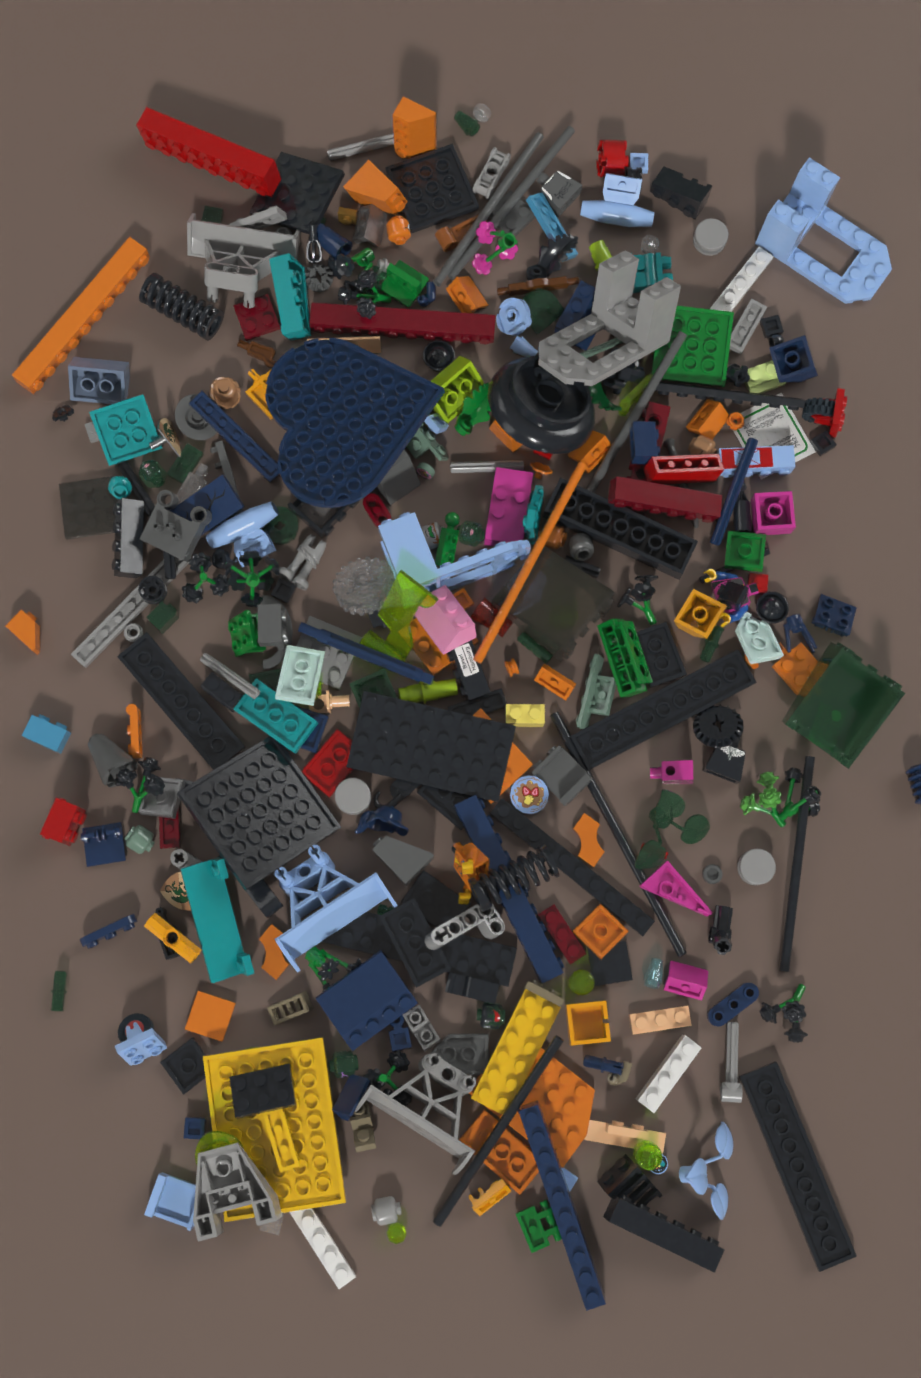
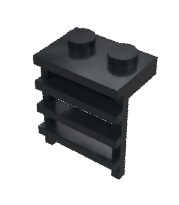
M627 1154L620 1158L597 1181L607 1195L612 1198L613 1194L619 1197L621 1194L627 1196L644 1180L629 1196L633 1199L631 1203L634 1204L651 1188L635 1204L637 1206L639 1202L647 1205L656 1196L659 1198L663 1196Z

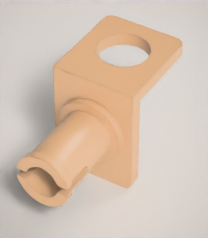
M326 690V694L316 695L315 700H323L324 707L317 710L309 705V710L320 714L331 713L333 707H350L349 695L332 696L329 690Z

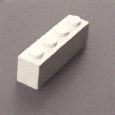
M682 1034L635 1099L655 1113L701 1050V1047Z

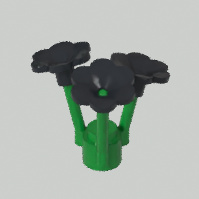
M369 248L363 249L353 257L338 254L337 260H334L332 257L328 258V266L333 272V276L341 279L342 275L347 277L352 275V271L355 269L353 264L355 261L359 266H365L364 270H369L373 267L372 261L375 260V255ZM358 279L351 282L348 280L344 281V285L349 283L352 291H357L360 294L363 293V289L357 285Z

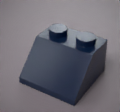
M805 335L769 348L779 382H802L818 376Z

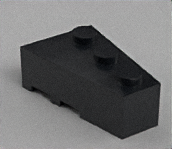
M664 166L652 182L650 192L656 198L666 201L672 208L682 211L685 216L696 219L708 201L712 185L707 184V186L698 184L697 179L692 178V180L683 178L684 175Z

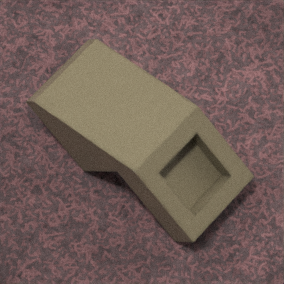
M367 1101L350 1117L356 1153L376 1148L372 1118Z

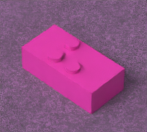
M496 467L484 545L495 547L496 544L503 541L508 543L523 540L524 515H527V505L533 479L532 472Z

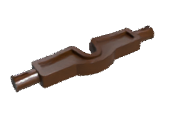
M579 277L537 278L526 282L508 284V287L497 288V295L509 294V296L531 294L537 288H542L543 292L564 289L570 285H579Z
M241 339L239 340L237 347L247 350L249 356L263 361L268 368H273L277 362L273 360L275 355L273 348L251 341L249 344Z

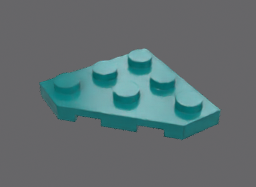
M536 485L534 491L531 492V502L528 503L527 515H524L523 518L525 538H528L529 543L532 545L535 544L538 538L544 497V487L542 485Z

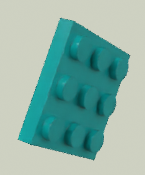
M144 394L89 412L109 466L163 448L161 445L152 450L149 445L150 442L158 439L159 436Z

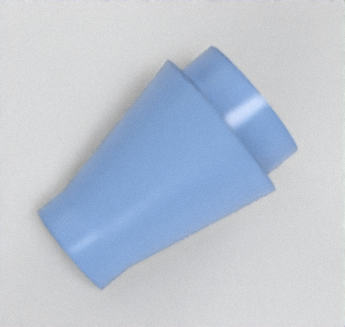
M518 335L510 347L513 353L524 357L535 356L538 352L523 336L519 337Z

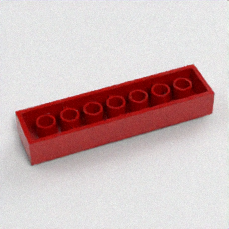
M145 108L136 124L148 148L152 150L157 149L166 156H174L183 163L188 162L197 169H205L214 176H222L228 182L232 183L234 181L245 189L255 190L262 196L272 197L281 181V176L274 159L151 108Z

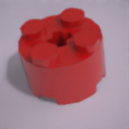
M599 140L597 151L600 152L598 160H596L598 176L605 178L606 173L625 176V167H628L629 162L628 155H625L627 149L626 140Z

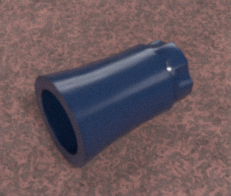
M323 223L319 224L317 237L320 246L334 260H337L338 254L349 255L353 243Z

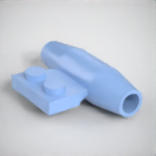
M606 173L602 192L604 200H583L580 216L601 223L625 227H652L654 212L634 205L639 199L642 179Z
M272 501L249 508L221 523L206 535V540L213 549L234 542V553L238 557L241 567H246L239 560V557L244 555V552L258 551L259 556L263 558L277 551L269 534L261 528L279 515L278 509Z

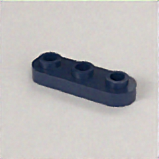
M135 914L124 917L80 939L82 947L93 948L99 945V940L104 938L109 940L116 937V932L120 930L126 932L135 928V923L138 922Z
M743 983L709 1009L707 1013L708 1022L717 1027L726 1024L757 1000L759 996L758 987L753 983ZM748 989L752 990V995L750 997L746 994V991ZM732 1001H736V1008L731 1007ZM716 1013L721 1014L720 1020L715 1019Z

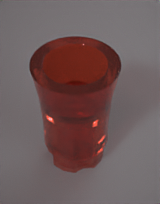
M484 597L470 618L489 629L499 610ZM506 617L498 632V635L501 637L505 635L513 624L511 620L507 619L508 617Z

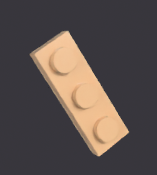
M688 1006L629 1014L633 1035L692 1026Z

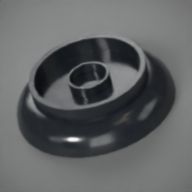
M539 355L516 359L503 365L493 375L489 383L488 402L494 418L508 435L528 448L550 454L568 453L580 448L587 442L595 424V408L591 402L592 397L589 387L585 386L584 382H574L573 385L565 384L553 375L549 379L538 381L534 369L539 366Z

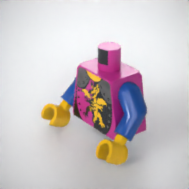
M713 569L703 572L709 575V578L704 579L705 582L713 580L711 587L717 601L719 597L717 592L722 584L726 585L727 581L745 586L743 578L735 574L718 572ZM756 583L746 585L749 587L748 596L739 611L728 606L720 617L724 621L720 625L721 627L740 620L748 611V606H750L749 596L759 593Z

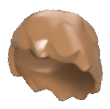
M218 377L210 385L209 397L220 408H234L240 401L241 389L236 380L230 377Z

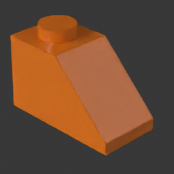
M21 609L7 623L6 627L38 655L40 653V626L35 622L37 618L30 611L25 613Z

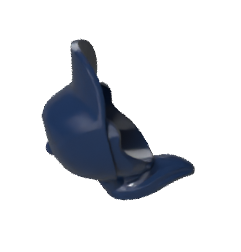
M382 806L375 811L368 810L362 814L355 834H360L367 828H370L374 831L396 832L401 836H406L409 830L401 824L402 814L393 806Z

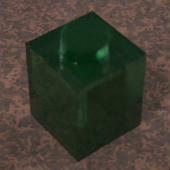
M163 601L146 617L162 634L179 619L176 615L177 610L170 603L166 605Z

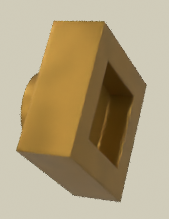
M339 207V222L344 225H356L358 218L357 210Z

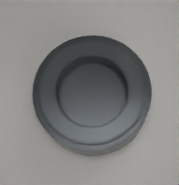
M715 864L706 866L702 871V877L708 884L718 883L723 876L721 868Z

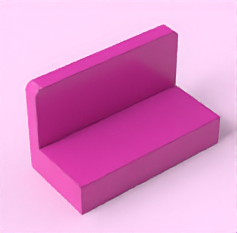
M670 961L668 976L663 990L702 1001L708 984V970Z

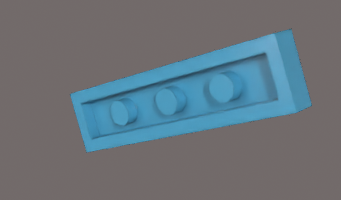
M542 192L531 195L526 199L548 239L556 242L557 235H560L562 238V235L566 234ZM571 248L573 250L572 253H566L568 256L567 260L573 259L578 255L575 248Z

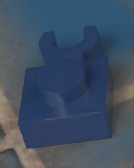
M403 1015L400 1016L399 1023H390V1026L394 1028V1030L388 1031L392 1052L412 1048L408 1027L402 1028L404 1024Z

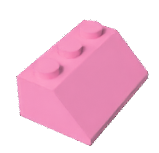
M446 585L430 592L414 613L417 620L443 655L476 638L475 623Z

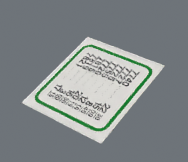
M762 403L761 406H753L741 412L744 417V426L741 429L733 430L742 447H745L750 437L758 440L757 447L794 445L795 462L816 452L792 410L787 409L788 406L780 405V408H771L766 403ZM758 474L761 480L764 479V478H766V477H768V476H760V474Z

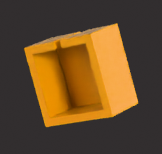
M606 1000L565 1004L569 1045L611 1042L609 1023H603L602 1020L608 1019Z

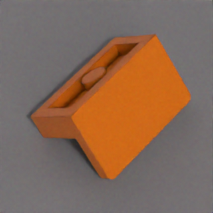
M469 276L456 277L446 288L461 313H474L478 308H486L488 306V303Z
M707 399L686 428L689 432L703 435L713 440L726 423L729 414L721 402Z
M593 430L587 442L580 448L571 451L568 457L585 464L587 467L584 472L589 474L606 456L612 445L606 435Z

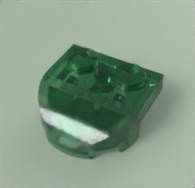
M547 290L531 291L522 299L530 308V317L532 319L530 326L536 335L560 317L565 310L555 295Z

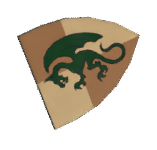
M166 418L160 419L157 428L159 438L149 443L151 449L154 450L168 442L178 457H181L179 439L172 422Z
M177 872L165 881L160 892L174 907L191 911L181 872Z

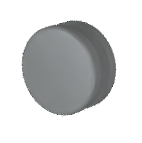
M705 219L695 229L693 244L701 254L707 256L719 254L724 249L728 240V229L718 219Z
M348 778L337 786L335 801L339 809L344 813L357 815L369 807L371 792L368 785L361 779Z
M756 848L746 851L741 855L737 863V870L741 879L747 884L762 885L773 878L776 864L769 852Z

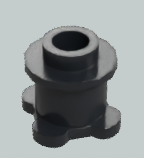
M731 364L727 368L726 379L729 382H734L736 387H740L741 384L750 380L747 372L748 367L743 365L740 368L738 364Z

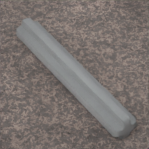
M394 133L329 149L327 151L329 160L394 145Z
M523 460L451 462L450 471L451 473L496 472V467L523 471L524 462Z
M204 653L200 658V661L253 699H256L260 694V690L208 653Z

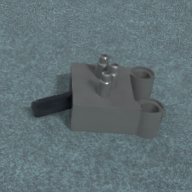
M162 490L157 495L156 506L140 540L163 550L165 578L172 580L176 579L175 557L189 562L206 525L212 520V514L208 509L196 506L190 513L191 522L170 511V509L178 506L179 498L169 490ZM170 495L171 501L166 504L165 498ZM204 511L205 516L199 521L198 514Z

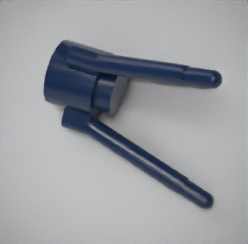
M800 614L786 618L787 624L783 626L786 635L787 652H791L790 631H792V633L801 632L811 653H815L814 649H817V645L803 623Z

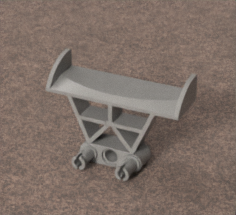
M192 213L187 221V255L206 258L204 283L207 286V301L211 302V298L212 302L219 300L218 288L244 292L243 306L247 308V303H249V308H253L255 306V293L258 290V281L272 273L269 258L290 253L298 260L300 230L296 229L294 235L200 221L196 220L195 213Z
M436 1053L422 1057L418 1063L421 1073L389 1096L372 1085L366 1088L354 1112H357L366 1100L457 1157L459 1160L452 1174H458L474 1154L475 1150L458 1140L462 1096L473 1090L476 1085V1079L474 1077L471 1078V1075H466L444 1061L440 1055L437 1056ZM443 1070H447L450 1073L449 1080L443 1078ZM421 1078L424 1094L410 1085ZM429 1078L447 1088L453 1094L433 1100ZM404 1090L426 1105L421 1114L418 1115L394 1100L393 1097ZM454 1098L453 1112L439 1104ZM431 1108L452 1121L450 1134L425 1119Z

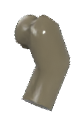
M623 1060L622 1075L610 1073L607 1076V1081L614 1086L626 1082L633 1064Z

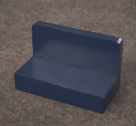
M350 1074L332 1109L342 1120L349 1121L370 1082L368 1078Z

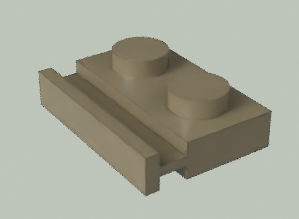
M536 980L526 982L524 989L561 1007L564 1001L560 997L561 993L551 988L549 991L543 989V984Z

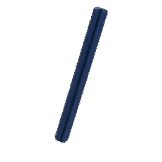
M748 438L721 510V516L718 518L710 543L719 546L723 539L758 444V440L755 438Z

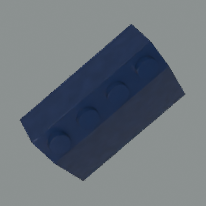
M381 950L315 997L352 1051L418 1004L413 994Z

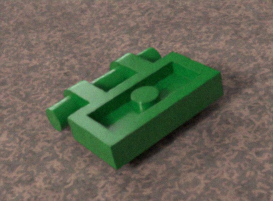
M547 1199L539 1202L542 1208L539 1212L532 1205L515 1213L531 1253L549 1246L550 1243L547 1237L553 1235L556 1242L562 1239L552 1208L549 1206ZM544 1217H546L549 1228L545 1230L540 1221Z

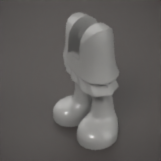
M312 534L308 535L299 545L298 553L292 563L287 568H278L281 578L289 583L292 582L297 588L305 591L309 587L308 575L312 568L316 569V565L319 564L327 544L321 540L316 548L313 549L311 546L316 536ZM306 560L304 567L302 568L300 573L294 578L298 568L300 567L302 562Z

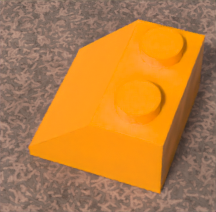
M693 589L674 622L679 629L686 633L707 639L727 606Z

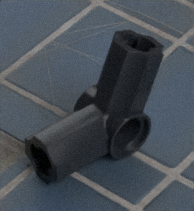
M715 905L713 925L710 927L708 943L713 944L718 954L725 955L732 948V930L730 925L733 908Z

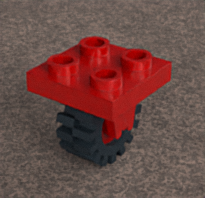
M837 388L834 399L820 397L817 399L815 397L805 400L802 418L810 423L814 422V424L830 426L829 435L836 438L838 431L841 432L845 419L844 410L848 397L844 396L845 389Z

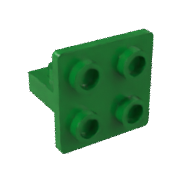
M398 260L396 265L390 263L386 268L387 277L379 289L407 308H410L426 286L429 278L403 261Z
M245 610L228 621V630L231 634L232 649L235 657H240L245 653L263 652L266 650V646L260 647L258 643V613L251 614L250 610Z

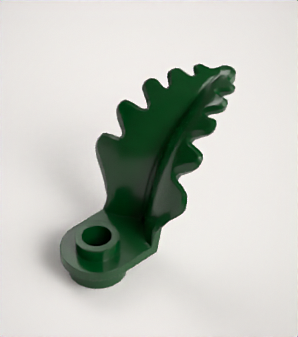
M601 381L593 386H588L592 397L591 402L592 404H599V409L604 408L606 411L622 410V407L611 403L606 397V390Z

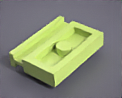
M773 360L749 368L747 371L750 380L745 382V385L751 393L762 394L786 384V382H779Z

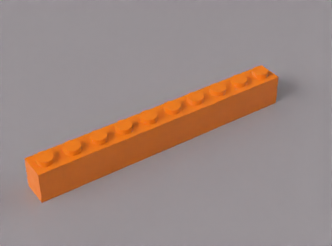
M131 237L125 241L14 371L12 376L17 383L33 395L43 387L46 379L55 373L57 366L66 360L68 353L78 346L79 340L90 332L91 326L101 319L107 307L112 306L118 294L124 292L129 281L135 279L140 268L148 263L150 256L145 247Z

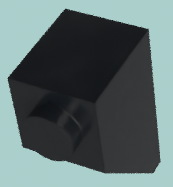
M727 581L726 585L722 584L717 592V595H719L718 601L739 611L748 596L749 587Z

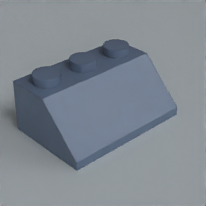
M73 357L68 365L70 400L115 404L127 400L130 382L129 362Z

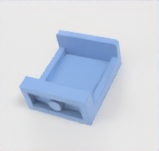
M161 1172L157 1177L144 1215L151 1218L153 1216L187 1227V1230L191 1231L194 1227L193 1215L196 1184Z

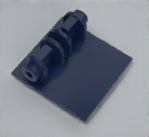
M821 594L816 614L812 618L811 623L814 624V627L817 626L823 629L825 626V631L830 628V633L834 631L835 634L841 637H847L851 633L857 607Z
M121 822L82 828L81 840L84 841L87 867L126 861Z

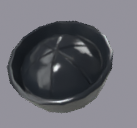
M434 340L428 343L423 351L425 364L435 371H443L455 358L453 347L443 340Z
M769 591L758 598L756 611L763 621L776 624L787 617L789 604L782 594Z

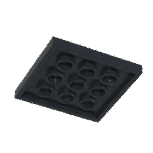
M453 143L385 167L389 180L399 188L408 201L402 212L405 219L409 221L411 233L479 210V204Z
M281 152L275 162L281 176L280 183L272 197L259 194L249 213L252 215L255 212H262L269 207L277 206L286 212L287 220L276 224L293 230L298 229L300 232L309 234V224L316 223L318 228L345 173L343 170Z

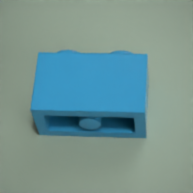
M41 714L38 717L31 715L22 736L61 754L71 735L66 730L67 726L56 722L54 725L49 722V718Z

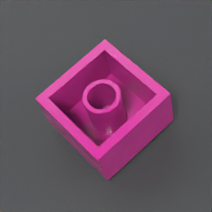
M792 491L754 493L750 499L753 533L766 535L791 534L796 528Z

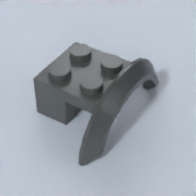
M262 595V604L257 605L258 643L260 647L277 646L278 648L276 654L271 658L263 660L264 670L270 669L284 660L286 647L292 644L293 629L291 618L284 605L273 597Z

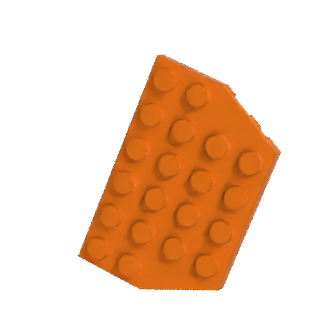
M543 1048L540 1049L529 1074L545 1052ZM553 1057L522 1105L539 1101L557 1157L563 1168L587 1136L595 1089ZM480 1074V1075L477 1077V1079H476V1085H475V1087L473 1088V1090L469 1093L471 1096H472V1094H473V1092H474V1090H475V1088H476V1086H477V1084H478V1082H479V1080H480L482 1074ZM488 1108L490 1111H492V1112H493L495 1115H497L499 1118L502 1117V1115H501L500 1113H498V1112H496V1111H494V1110ZM518 1110L509 1126L528 1140Z

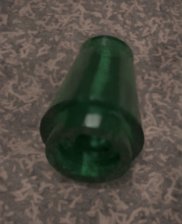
M458 111L455 114L454 120L466 135L472 137L478 133L480 129L478 120L462 111Z

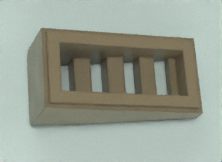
M303 991L268 1006L267 1009L275 1026L312 1010L313 1006L307 991ZM291 1001L294 1002L297 1012L294 1011ZM284 1004H286L290 1015L288 1016L283 1006ZM277 1007H279V1010L283 1017L281 1019L279 1018L278 1013L276 1011Z

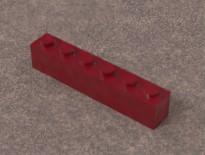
M617 476L610 480L608 503L614 504L615 507L629 506L633 510L641 511L647 509L650 510V513L659 514L664 512L672 517L681 515L685 516V519L694 520L698 518L702 519V522L711 523L721 516L722 495Z

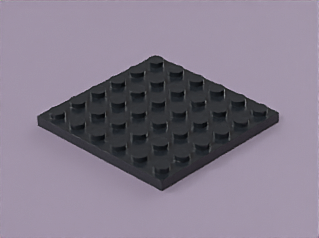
M271 736L177 793L245 891L307 851L309 847H313L312 845L318 844L341 828L284 746Z

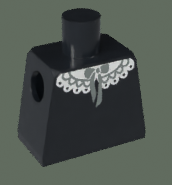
M739 738L737 742L730 746L715 748L704 766L703 772L738 784L742 778L746 754L744 750L738 749L741 739Z

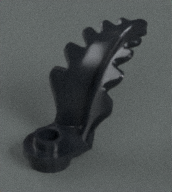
M563 234L562 238L560 235L556 236V242L549 239L548 247L544 245L540 247L539 262L527 269V280L549 278L552 272L559 271L562 267L560 261L568 259L566 253L573 252L571 248L576 247L575 244H578L579 238L569 234V237Z

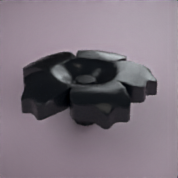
M69 405L58 407L53 411V421L60 420L65 422L68 420V416L74 414V409Z

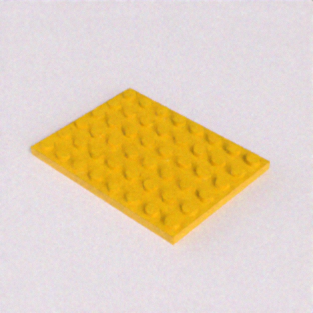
M323 1037L203 1056L214 1147L219 1148L238 1142L278 1195L282 1213L346 1203ZM290 1064L297 1105L284 1108L300 1166L280 1173L263 1113L239 1119L235 1118L229 1077ZM252 1204L223 1212L224 1222L255 1217Z

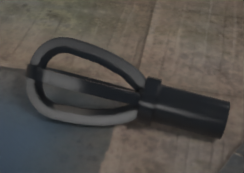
M310 223L306 258L311 263H318L322 259V249L317 237L316 223ZM311 243H312V259L309 257V249H310ZM315 243L317 244L318 251H319V258H318V259H316V247H315Z

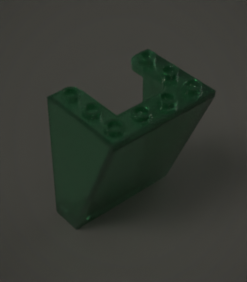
M830 642L782 722L849 769L905 695V692L901 690L903 686L886 675L883 677L877 674L878 670L872 665L868 664L865 666L862 664L861 661L863 659L851 649L839 642L837 644Z

